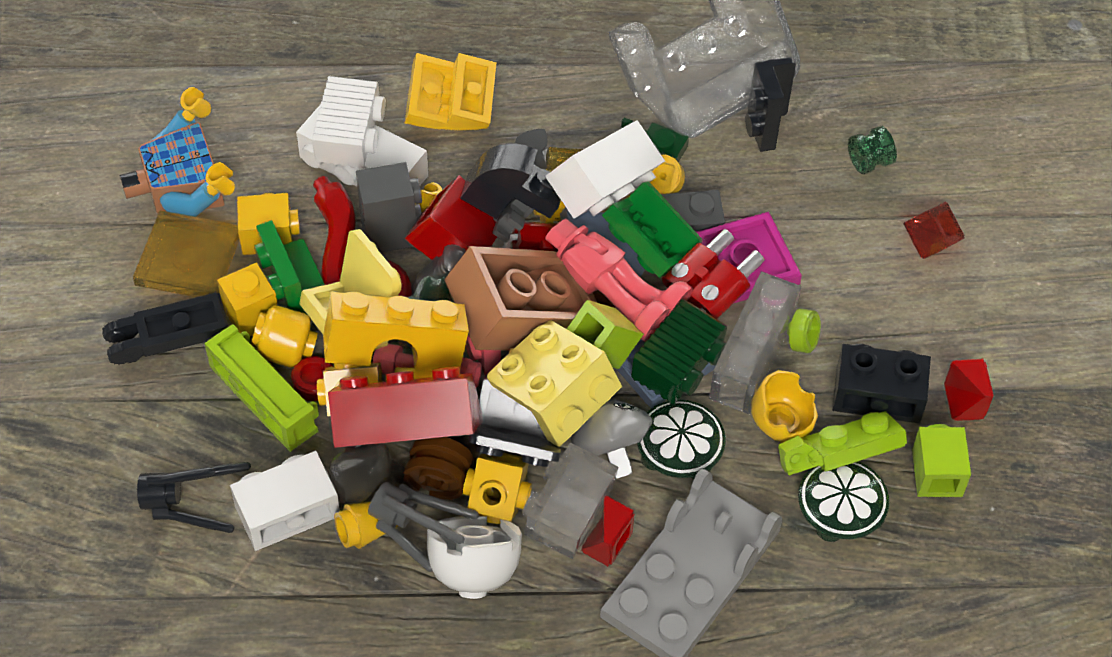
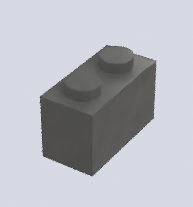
M407 163L357 170L356 180L363 233L376 245L380 253L414 247L405 237L422 215L420 204H418L422 203V196L418 178L410 179Z

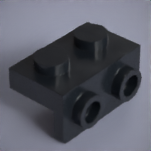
M793 57L769 59L754 64L745 124L749 137H755L760 152L776 150L781 116L788 113L796 68Z

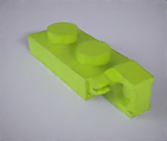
M886 411L869 413L859 420L840 426H828L818 433L803 438L796 436L779 444L781 468L788 475L820 466L826 472L904 447L907 444L906 430Z

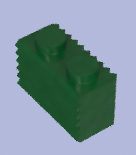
M682 299L679 305L661 323L660 327L656 329L655 333L651 335L649 340L645 342L644 346H641L639 352H636L633 358L631 377L634 381H639L642 386H646L648 390H653L656 395L667 399L670 404H675L683 393L689 396L692 395L702 381L704 374L701 371L708 363L713 366L718 364L728 347V343L724 341L727 325L685 299Z

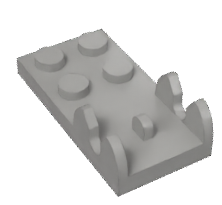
M705 469L699 470L696 474L686 501L676 499L669 511L664 529L604 604L600 612V618L659 657H687L776 538L782 524V517L775 512H771L769 515L765 514L712 481V473Z

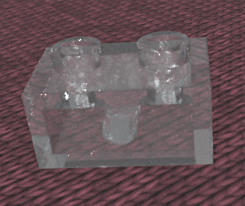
M569 443L559 462H549L543 475V479L547 480V483L541 493L534 490L523 508L522 515L527 517L524 535L573 560L603 507L604 497L609 496L614 487L619 467Z

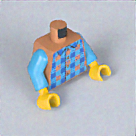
M195 87L186 89L180 98V104L185 110H179L160 133L149 142L141 144L138 148L143 169L120 175L126 199L151 193L157 213H171L192 218L198 216L205 209L225 206L223 195H230L235 189L234 182L229 179L233 176V171L223 163L218 162L214 164L200 122H195V117L205 118L211 112V105L203 99V92Z

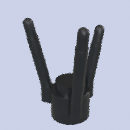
M249 462L174 473H141L137 483L139 507L141 510L152 509L153 520L169 519L211 530L232 533L234 531L232 524L172 510L171 506L172 504L180 503V482L248 471L251 468V464Z

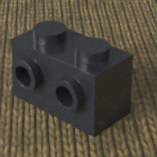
M843 343L836 369L832 411L857 415L886 411L894 420L920 424L928 401L931 356L919 355L908 350L892 351L873 348L866 344L850 345Z

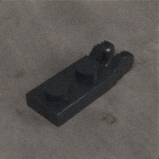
M216 292L135 312L133 316L108 322L102 328V334L105 341H109V343L118 342L107 350L110 363L124 365L125 363L138 361L143 355L147 357L207 342L229 326L220 293Z

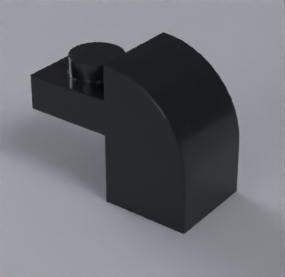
M517 143L500 144L483 153L469 171L460 197L463 201L495 219L500 216L513 198L548 218H551L557 211L561 201L545 177L550 171L534 165L538 150Z

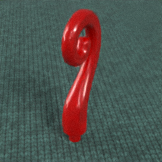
M321 176L313 183L317 191L314 196V202L328 226V237L321 268L322 280L325 285L340 282L348 235L350 231L355 230L356 215L353 203L343 185L339 182H330L326 176ZM386 260L400 275L402 287L398 296L411 299V282L407 273L398 264Z

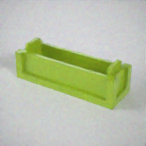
M232 324L204 343L210 368L290 452L318 432V427L314 422L319 416L317 404L314 401L307 403L251 345L250 335L247 331L240 333L237 327Z

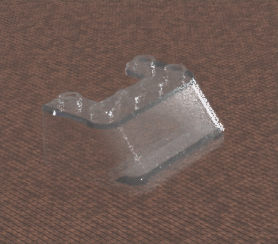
M708 0L714 17L656 49L647 27L639 22H626L609 31L608 35L632 93L667 128L674 130L682 136L687 135L689 138H695L748 107L749 89L752 84L755 63L769 59L793 57L796 63L794 78L797 76L801 64L800 56L780 0Z

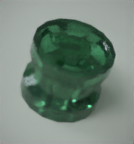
M883 126L872 128L868 135L856 134L848 139L850 159L856 170L861 174L865 175L873 172L878 165L886 167L896 162L897 149L892 135Z

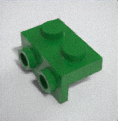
M648 181L643 182L628 198L612 204L602 215L609 223L608 228L613 236L619 241L627 243L638 254L637 260L640 265L649 273L656 274L659 278L666 275L697 243L703 242L702 238Z
M272 220L257 225L256 228L261 243L254 245V249L262 269L269 267L272 275L267 276L276 293V299L283 298L287 308L306 313L299 304L302 290L325 284L305 240L298 239L283 245Z

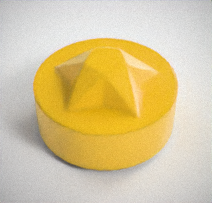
M661 155L665 162L652 171L656 178L650 183L660 194L678 193L685 181L684 169L673 157Z

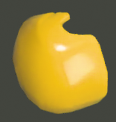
M777 370L767 375L761 382L752 398L751 413L756 425L766 435L775 441L783 443L796 436L801 438L808 436L815 426L818 413L814 403L815 394L813 392H805L800 387V376L794 372Z

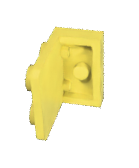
M352 230L348 235L340 282L302 290L299 304L323 334L331 292H359L364 295L393 297L398 296L401 291V278L397 270L391 267L378 251L376 245L367 238L362 230ZM388 341L378 345L375 350L388 346Z
M552 320L535 328L487 375V379L494 388L533 413L547 440L557 447L565 443L622 388L603 350Z

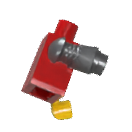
M460 175L443 190L439 184L434 182L428 183L421 190L422 203L418 204H420L421 212L423 213L405 237L411 245L432 260L416 275V281L411 285L412 293L417 300H440L448 290L444 279L470 246L493 247L492 245L497 239V236L493 234L496 224L493 217L460 199L465 180Z

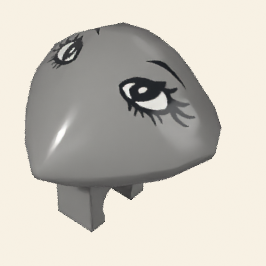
M616 399L609 400L571 436L570 445L573 449L592 457L607 453L615 479L633 474L626 447L642 441L652 425V418L645 411L631 404Z

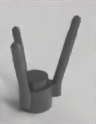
M389 482L383 483L370 503L368 514L379 520L376 525L378 530L389 535L428 572L433 571L429 559L396 528V525L404 528L410 520H413L458 544H463L465 538L444 524L417 511V504L415 502L470 519H477L479 517V513L476 510L417 492L404 484H401L398 488Z

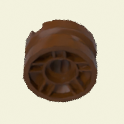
M447 437L414 440L409 452L410 460L406 463L403 472L405 474L403 479L405 483L417 492L421 487L428 490L430 496L443 500H452L462 496L467 472L473 464V455L470 450L460 442Z

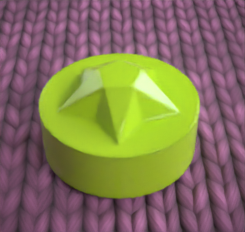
M799 308L793 315L792 321L787 327L789 344L793 351L811 353L815 349L821 329L820 317L816 311Z

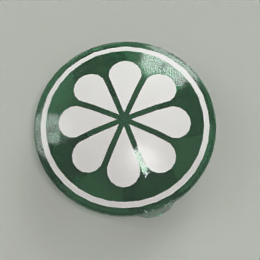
M677 400L675 404H670L669 401L662 402L647 412L652 418V425L642 441L637 443L641 454V462L647 469L658 471L671 477L695 479L696 474L701 469L711 472V469L721 459L726 444L723 425L711 410L693 401Z
M854 462L826 472L820 466L808 470L799 486L798 502L801 512L806 520L816 529L818 536L825 541L835 542L839 539L862 538L880 528L884 524L888 513L889 494L883 480L874 470L861 462Z

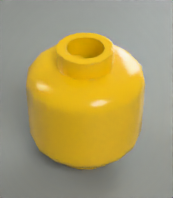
M274 305L268 309L267 313H259L251 345L257 347L256 350L266 361L294 367L301 361L302 356H312L318 332L310 330L311 318L306 313Z

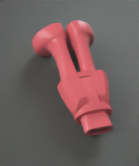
M563 219L548 232L545 239L558 249L557 257L563 261L569 273L588 295L599 290L630 322L644 333L641 338L644 342L649 340L651 335L655 333L656 329L660 327L661 323L665 321L666 317L679 305L682 299L686 301L689 299L693 288L686 282L678 281L666 290L654 288L646 283L624 259L626 252L596 232L588 233L589 228L585 225L578 228L568 219Z

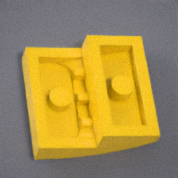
M416 53L412 64L405 124L445 130L487 129L491 121L497 63L458 53L455 63Z

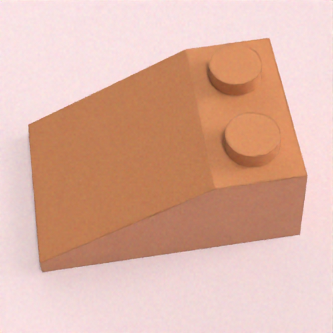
M470 246L444 279L454 302L465 304L468 334L475 350L510 351V348H515L535 328L550 320L567 329L586 300L597 301L593 293L588 295L575 281L563 264V261L557 257V251Z

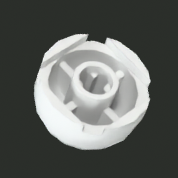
M457 516L438 521L463 535L465 538L463 544H458L427 529L428 559L436 578L450 589L459 591V595L470 599L485 597L487 591L495 590L508 582L519 564L522 533L518 526L509 521L501 519L500 528L487 526V517L479 516L477 519Z

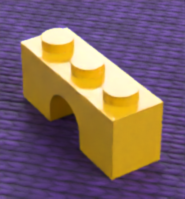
M331 292L323 333L325 362L370 366L372 354L378 345L388 340L399 339L412 345L415 370L431 371L445 367H461L469 332L465 304H457L447 300H414L403 296H371L359 292Z

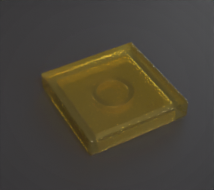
M159 211L133 275L135 286L193 297L216 292L220 293L217 279L227 275L240 240L238 225Z

